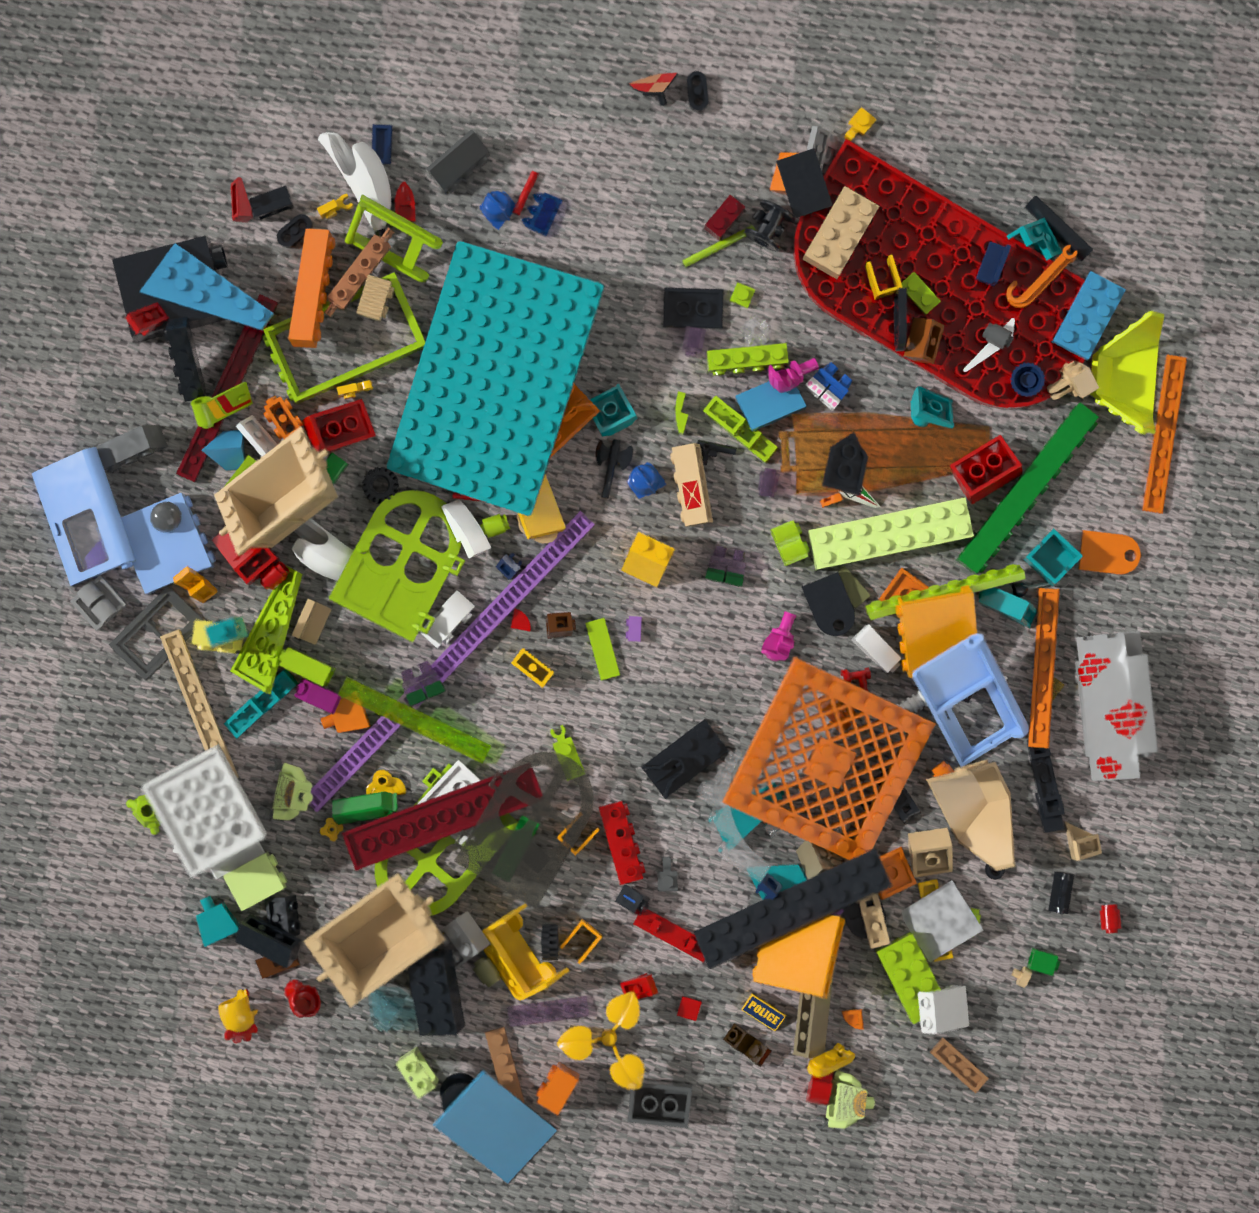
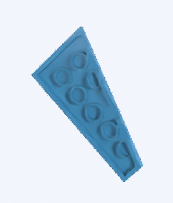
M176 243L140 290L142 294L259 330H263L274 315Z

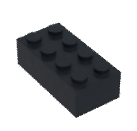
M452 949L431 950L407 967L419 1035H457L465 1027V1020Z

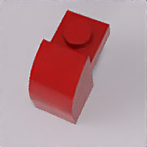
M833 1072L823 1077L811 1076L806 1097L807 1103L828 1105L832 1090Z

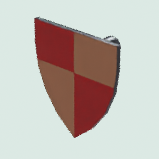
M678 73L657 74L634 81L629 85L632 89L643 93V96H657L659 105L664 106L667 104L664 92L677 77Z

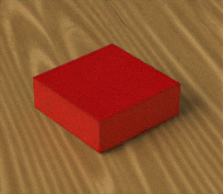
M682 996L677 1016L696 1021L702 1001Z

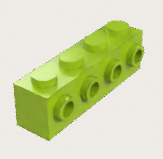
M787 343L710 350L706 354L708 373H713V376L725 375V372L733 371V374L745 373V370L753 369V372L765 371L764 368H768L770 365H772L774 370H781L789 363Z

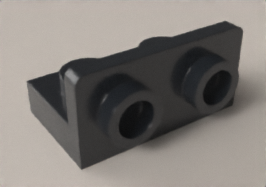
M296 895L266 898L267 922L293 936L300 935L301 925L298 918Z

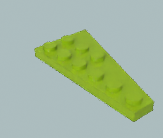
M288 567L290 571L287 575L288 577L272 590L230 672L270 695L303 575Z

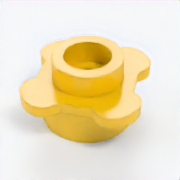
M327 818L326 824L320 829V834L329 837L330 841H336L338 834L343 831L344 827L342 824L338 825L333 818Z

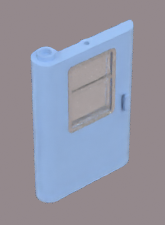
M96 447L84 449L32 473L71 587L117 567L127 569L133 566V562L136 559Z

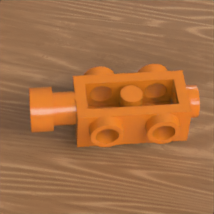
M273 396L266 401L267 405L264 406L266 411L263 414L269 423L273 421L277 427L274 429V432L280 440L282 438L286 439L303 426L299 416L296 415L294 417L291 409L293 407L287 398L284 400L281 396L278 398ZM278 408L283 409V413L281 415L276 414V410ZM288 425H293L294 429L292 432L286 430Z

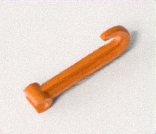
M1071 245L1065 246L1063 253L1019 298H1015L1012 295L1013 290L1017 286V281H1013L1007 289V301L1016 308H1024L1030 305L1068 264L1076 260L1077 250L1072 255H1068Z

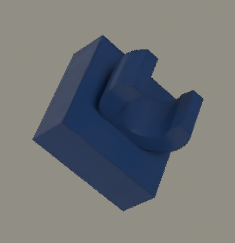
M511 553L509 556L506 554L496 565V568L509 581L516 575L522 564L521 560L518 563L512 560L515 555L514 553Z
M767 873L758 884L756 893L758 894L762 891L766 894L764 899L770 898L773 900L779 893L782 885Z

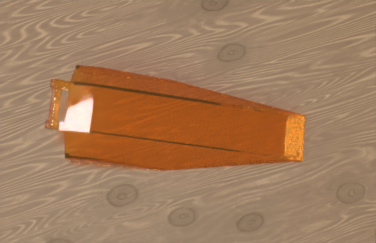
M870 412L791 414L790 420H792L794 431L778 432L779 439H781L782 454L780 472H796L794 495L840 493L837 490L822 486L829 450L832 445L854 432L861 447L869 456L862 486L867 492H874L952 475L953 473L949 465L989 442L990 430L989 426L953 422V428L931 423L926 427H920L914 424L911 417ZM789 438H794L796 465L794 466L790 465Z

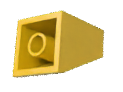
M638 532L621 571L657 587L675 549Z

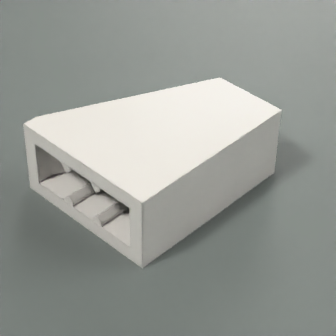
M865 625L853 637L852 641L885 673L889 671L893 673L900 666L898 661L901 657L870 625Z

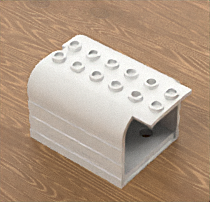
M219 744L142 786L190 877L210 868L215 879H218L265 853L259 840L265 838L267 832Z

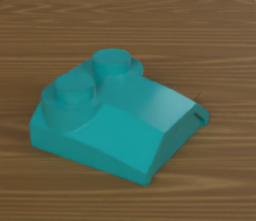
M619 384L590 399L600 410L592 419L602 437L611 436L631 426L637 419Z
M917 386L911 400V418L914 424L926 427L931 423L953 428V400Z

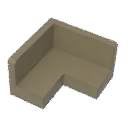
M806 840L796 850L807 879L849 861L837 854H831L830 851Z

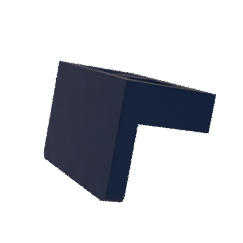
M990 241L975 280L994 287L999 280L1011 245L1007 244L1004 247Z

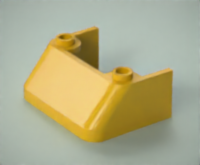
M526 903L510 911L482 930L491 943L483 951L497 968L500 977L517 1000H524L549 987L569 972V969L565 968L557 973L551 963H539L518 931L523 927V919L519 912L527 907Z

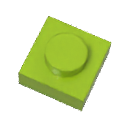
M737 282L730 302L748 309L755 289Z

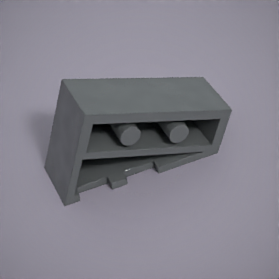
M141 425L96 446L104 470H109V472H115L121 469V465L135 463L139 458L150 456L154 452L168 447L160 425Z

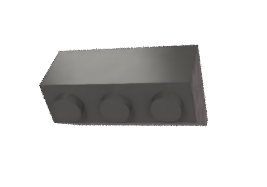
M471 129L428 166L427 171L430 178L444 194L448 191L452 193L459 187L458 183L463 178L467 180L474 174L473 170L478 165L482 167L489 161L488 157L490 154L476 133Z

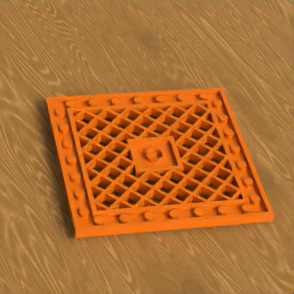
M794 657L722 802L851 860L873 849L936 724ZM816 690L826 695L818 698ZM812 691L814 700L805 703L803 694ZM799 698L801 705L794 707ZM834 699L843 702V704L836 706ZM829 700L832 708L822 711L820 703ZM816 705L818 713L809 716L807 708ZM851 707L858 709L861 712L853 714ZM847 708L849 716L840 719L837 711ZM803 710L805 718L796 721L793 713ZM834 713L836 721L826 724L824 716ZM868 715L873 716L879 720L870 722ZM790 716L792 723L785 725ZM864 716L866 724L857 727L855 719ZM820 718L823 726L813 729L811 721ZM851 721L853 729L844 732L842 724ZM807 723L809 731L800 734L798 726ZM886 723H888V724H890V725H892V726H894V727H896V728H893V729H891V730H888V729H887V726H886ZM881 724L884 732L874 735L872 727ZM838 726L840 734L831 737L828 729ZM794 728L796 736L787 739L784 731ZM868 729L871 737L861 740L859 732ZM825 731L827 739L820 736L817 741L815 734ZM899 732L901 740L892 743L890 735ZM781 734L783 741L776 743ZM855 734L857 742L848 745L846 737ZM811 736L814 744L804 747L802 739ZM886 737L888 745L879 748L876 740ZM842 739L844 746L835 743V741ZM798 741L800 749L791 752L788 744ZM872 742L875 750L865 753L863 745ZM785 746L787 754L777 757L775 749ZM859 747L862 755L855 757L857 753L852 751V749ZM899 747L897 753L895 754L894 748ZM812 750V752H811V754H810V756H809V758H808L806 752ZM890 750L892 758L883 761L880 753ZM772 752L774 759L767 761ZM802 754L805 762L795 765L793 757ZM877 755L879 763L870 766L867 758ZM789 759L791 767L782 770L779 762ZM863 760L866 768L856 771L854 763ZM776 764L778 772L768 775L766 767ZM890 765V767H889V769H888V771H887V773H886L885 766ZM851 766L853 773L846 775ZM803 768L802 772L807 776L799 778L797 770ZM881 768L883 776L874 779L871 771ZM763 770L765 777L758 779ZM793 772L796 780L786 783L784 775ZM868 773L870 781L861 784L858 776ZM780 777L782 785L773 788L770 780ZM854 778L857 786L847 789L845 781ZM815 779L824 782V784L817 786ZM811 780L813 788L803 791L801 783ZM767 782L769 790L759 793L757 785ZM882 782L877 791L876 784ZM842 784L844 791L834 794L832 787L839 789ZM798 785L800 793L790 796L788 788ZM872 786L874 794L865 797L862 789ZM828 788L830 796L821 799L819 791ZM784 790L787 798L777 801L775 793ZM859 791L861 799L852 802L849 794ZM815 793L817 801L808 804L805 796ZM771 795L773 802L763 797ZM846 796L848 804L838 807L836 799ZM802 798L804 806L794 809L792 801ZM873 800L868 808L867 802ZM832 801L834 809L825 812L823 804ZM789 803L791 810L784 808L781 805ZM863 804L865 811L855 814L853 807ZM819 806L821 814L812 817L810 809ZM850 809L852 816L842 819L840 812ZM806 811L808 818L798 813ZM837 814L839 821L829 825L827 817ZM861 818H863V820H862V822H861V824H860V826H859L858 820L861 819ZM823 819L825 826L815 821ZM854 821L856 829L846 832L844 825ZM841 827L842 833L837 832L833 829Z

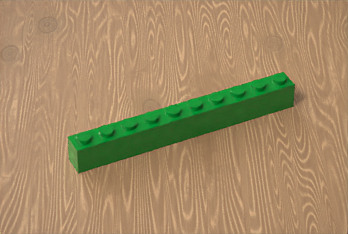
M1081 402L1073 408L957 557L956 561L974 575L978 572L982 573L988 566L987 560L990 556L994 558L1001 549L998 546L1002 541L1006 542L1013 534L1011 529L1015 525L1019 526L1025 518L1023 516L1027 509L1030 511L1037 503L1035 499L1039 493L1043 495L1049 488L1047 483L1050 479H1055L1062 471L1059 469L1060 466L1070 461L1073 457L1071 452L1074 448H1079L1086 440L1084 438L1085 434L1088 431L1091 433L1098 425L1095 421L1099 416Z

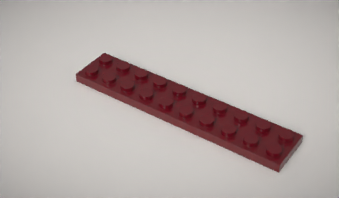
M529 762L345 831L342 835L355 871L545 799L533 766Z

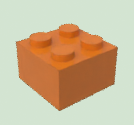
M560 1062L557 1066L552 1065L547 1074V1083L542 1082L536 1094L538 1096L537 1103L556 1115L560 1113L578 1083L580 1075Z

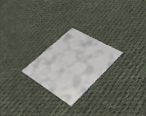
M952 880L902 910L905 924L929 962L983 931Z

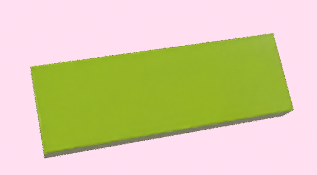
M605 618L586 622L600 679L605 680L619 676L620 673Z

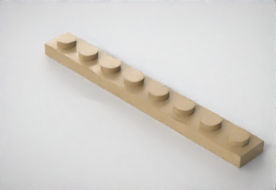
M178 629L160 636L205 751L219 744L236 777L239 778L181 630Z

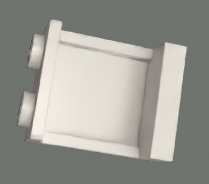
M951 985L945 986L946 989L918 993L922 1033L938 1034L969 1026L966 986Z

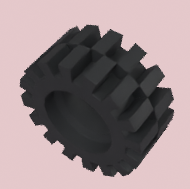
M375 467V469L369 470L368 474H365L364 480H362L364 494L375 503L381 504L385 499L390 500V496L398 493V479L391 470L385 467ZM378 478H384L388 482V489L383 493H377L373 488V483Z
M542 924V961L558 960V924Z

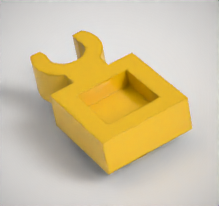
M370 380L337 387L338 395L344 397V399L355 398L357 393L373 390Z

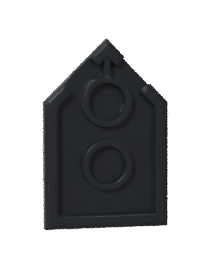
M854 432L830 447L822 486L860 496L869 456L861 447Z

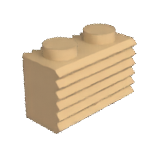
M368 275L356 313L381 322L382 318H386L389 309L386 303L388 298L392 299L395 289L392 287V282Z

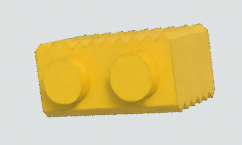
M525 648L521 649L511 662V664L542 688L554 675V671H551V668L538 661V658L535 659V656H532L531 653L529 654V651H526Z

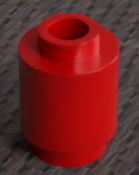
M278 561L260 575V583L265 589L268 590L270 588L274 590L288 577L287 575L290 571L283 562Z
M1117 904L1101 905V930H1106V934L1118 933V929L1122 928L1120 909H1118Z

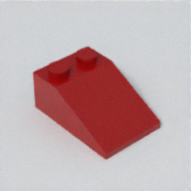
M362 399L309 415L302 420L312 449H316L319 453L324 449L331 453L376 436Z

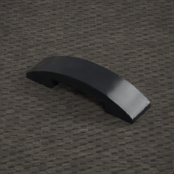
M1028 747L1034 782L1045 818L1064 815L1065 810L1050 758V748Z

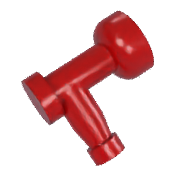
M869 667L856 672H849L847 669L840 671L845 681L851 683V680L859 679L860 688L868 691L867 680L871 679Z

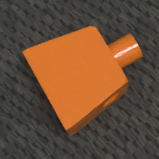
M355 691L342 698L334 714L321 718L324 729L335 726L337 733L371 727L359 691Z

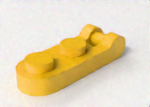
M837 1043L833 1049L809 1060L807 1071L816 1077L826 1076L850 1064L855 1058V1053L845 1050L843 1045Z

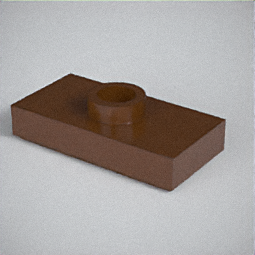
M298 956L288 968L280 966L265 957L255 960L262 979L300 965Z

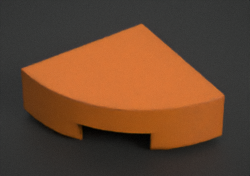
M837 493L820 501L822 508L841 502V494Z
M862 1009L842 1011L843 1018L850 1026L864 1030Z

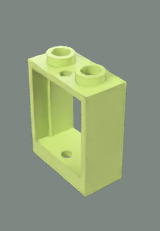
M418 1047L401 1056L396 1063L418 1099L436 1087L439 1080Z

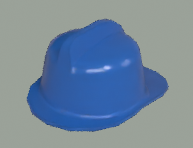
M492 191L487 193L483 204L480 205V210L489 222L499 230L506 220H510L516 203L506 192Z
M649 462L635 467L627 481L629 487L639 499L656 494V490L666 486L665 480Z

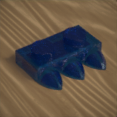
M545 192L535 193L533 198L539 205L527 207L533 218L526 217L521 220L529 230L547 237L562 204V200Z

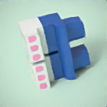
M830 362L824 368L821 367L805 384L804 388L818 399L823 391L830 386L819 400L833 411L849 391L848 388L853 380L844 374L837 381L832 376L838 368Z

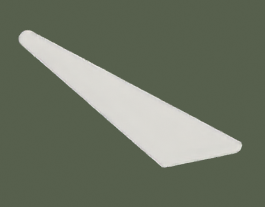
M1012 318L1004 326V328L1012 332V337L1015 322L1014 318ZM988 343L963 371L967 372L1000 348Z

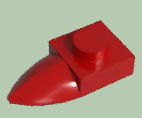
M404 181L399 186L395 196V213L411 222H416L414 195L409 185Z

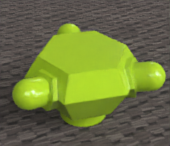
M142 795L138 796L135 800H127L126 806L131 808L134 817L144 828H150L151 834L157 835L159 833V826L162 823L147 796Z

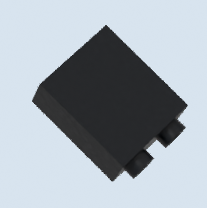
M206 236L176 243L219 275L220 269L228 268L222 244L213 246ZM174 244L112 259L126 316L131 312L158 302L169 317L168 320L188 317L191 329L228 320L140 293V290ZM167 321L145 336L142 333L136 334L128 323L131 337L138 342L164 336V329L167 327Z

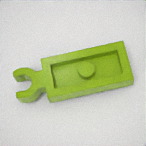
M561 725L562 733L560 735H556L553 729L550 732L552 737L558 741L552 745L566 780L569 781L586 773L572 738H565L566 730Z

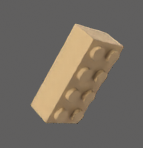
M844 186L806 251L803 260L838 279L879 206Z

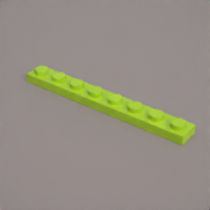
M1011 564L1004 569H993L985 574L970 575L967 579L951 580L947 584L933 585L922 591L914 590L907 595H895L888 600L873 601L865 606L866 612L870 620L896 614L895 606L898 605L899 597H901L903 602L961 592V586L969 585L974 593L1026 579L1025 572L1020 565Z

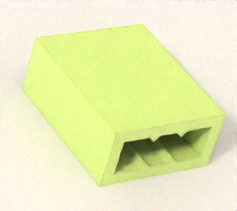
M266 852L223 875L241 911L287 887L285 885L287 879L283 872L279 873L276 865H278V862L273 854L269 855Z

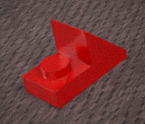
M156 302L129 313L125 319L136 334L142 333L145 336L166 322L169 317L159 303Z
M645 973L620 983L624 994L632 991L637 999L659 993L652 974L648 975Z

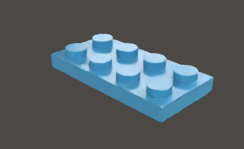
M1090 271L1052 342L1085 360H1089L1126 289Z

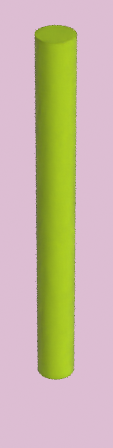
M753 225L747 227L748 229L755 230ZM745 229L682 260L685 268L747 237L744 234Z

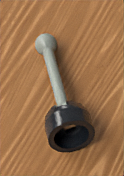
M1060 580L1054 586H1058L1060 584ZM1013 582V595L1023 597L1029 589L1049 586L1050 584L1044 582L1027 586L1024 582Z

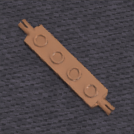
M387 228L382 237L374 234L327 296L331 304L324 313L328 314V317L331 318L337 308L344 310L366 282L367 276L372 274L391 249L388 241L394 234L393 230Z

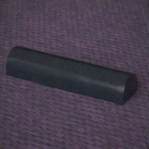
M1034 196L1024 207L1037 220L1045 218L1053 235L1064 246L1071 245L1070 251L1072 253L1077 250L1076 257L1081 262L1093 251V248L1038 196Z

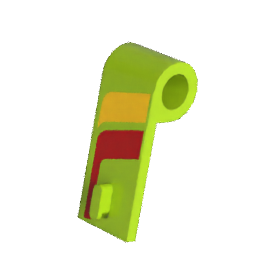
M243 382L212 398L203 396L191 401L197 425L204 429L212 427L214 423L253 404L247 382Z

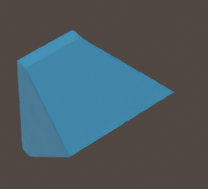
M239 430L223 431L204 447L202 451L226 471L237 470L245 460L244 435Z

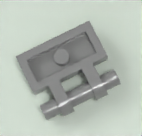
M812 126L807 150L815 148L822 174L825 175L832 163L833 153L837 149V136L831 135V132L819 126Z

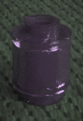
M765 468L764 471H760L757 489L759 496L775 497L780 474L776 473V469Z

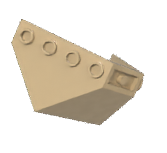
M983 760L955 769L956 772L926 779L955 838L961 845L996 871L1015 867L1011 793L996 762L988 763V760Z

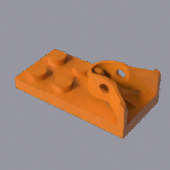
M573 384L550 458L600 412L594 403L575 384Z

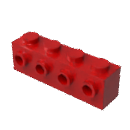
M621 800L599 806L620 885L643 879L642 874L646 873L643 861L639 862L637 857L641 853L638 842L634 843L632 839L635 831L633 824H628L626 816L630 815L627 803L623 804Z

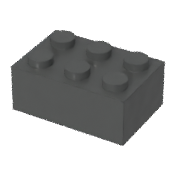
M643 1079L640 1089H630L628 1123L688 1129L692 1085Z

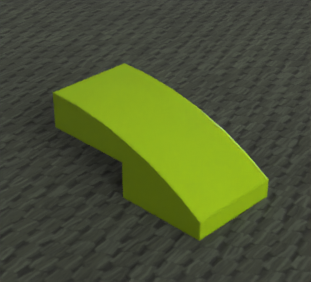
M678 391L676 399L675 418L678 433L683 435L688 414L681 413L686 393Z

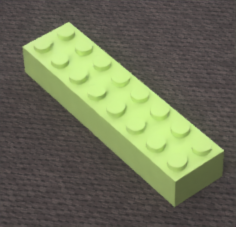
M966 497L812 529L807 532L815 570L974 537Z

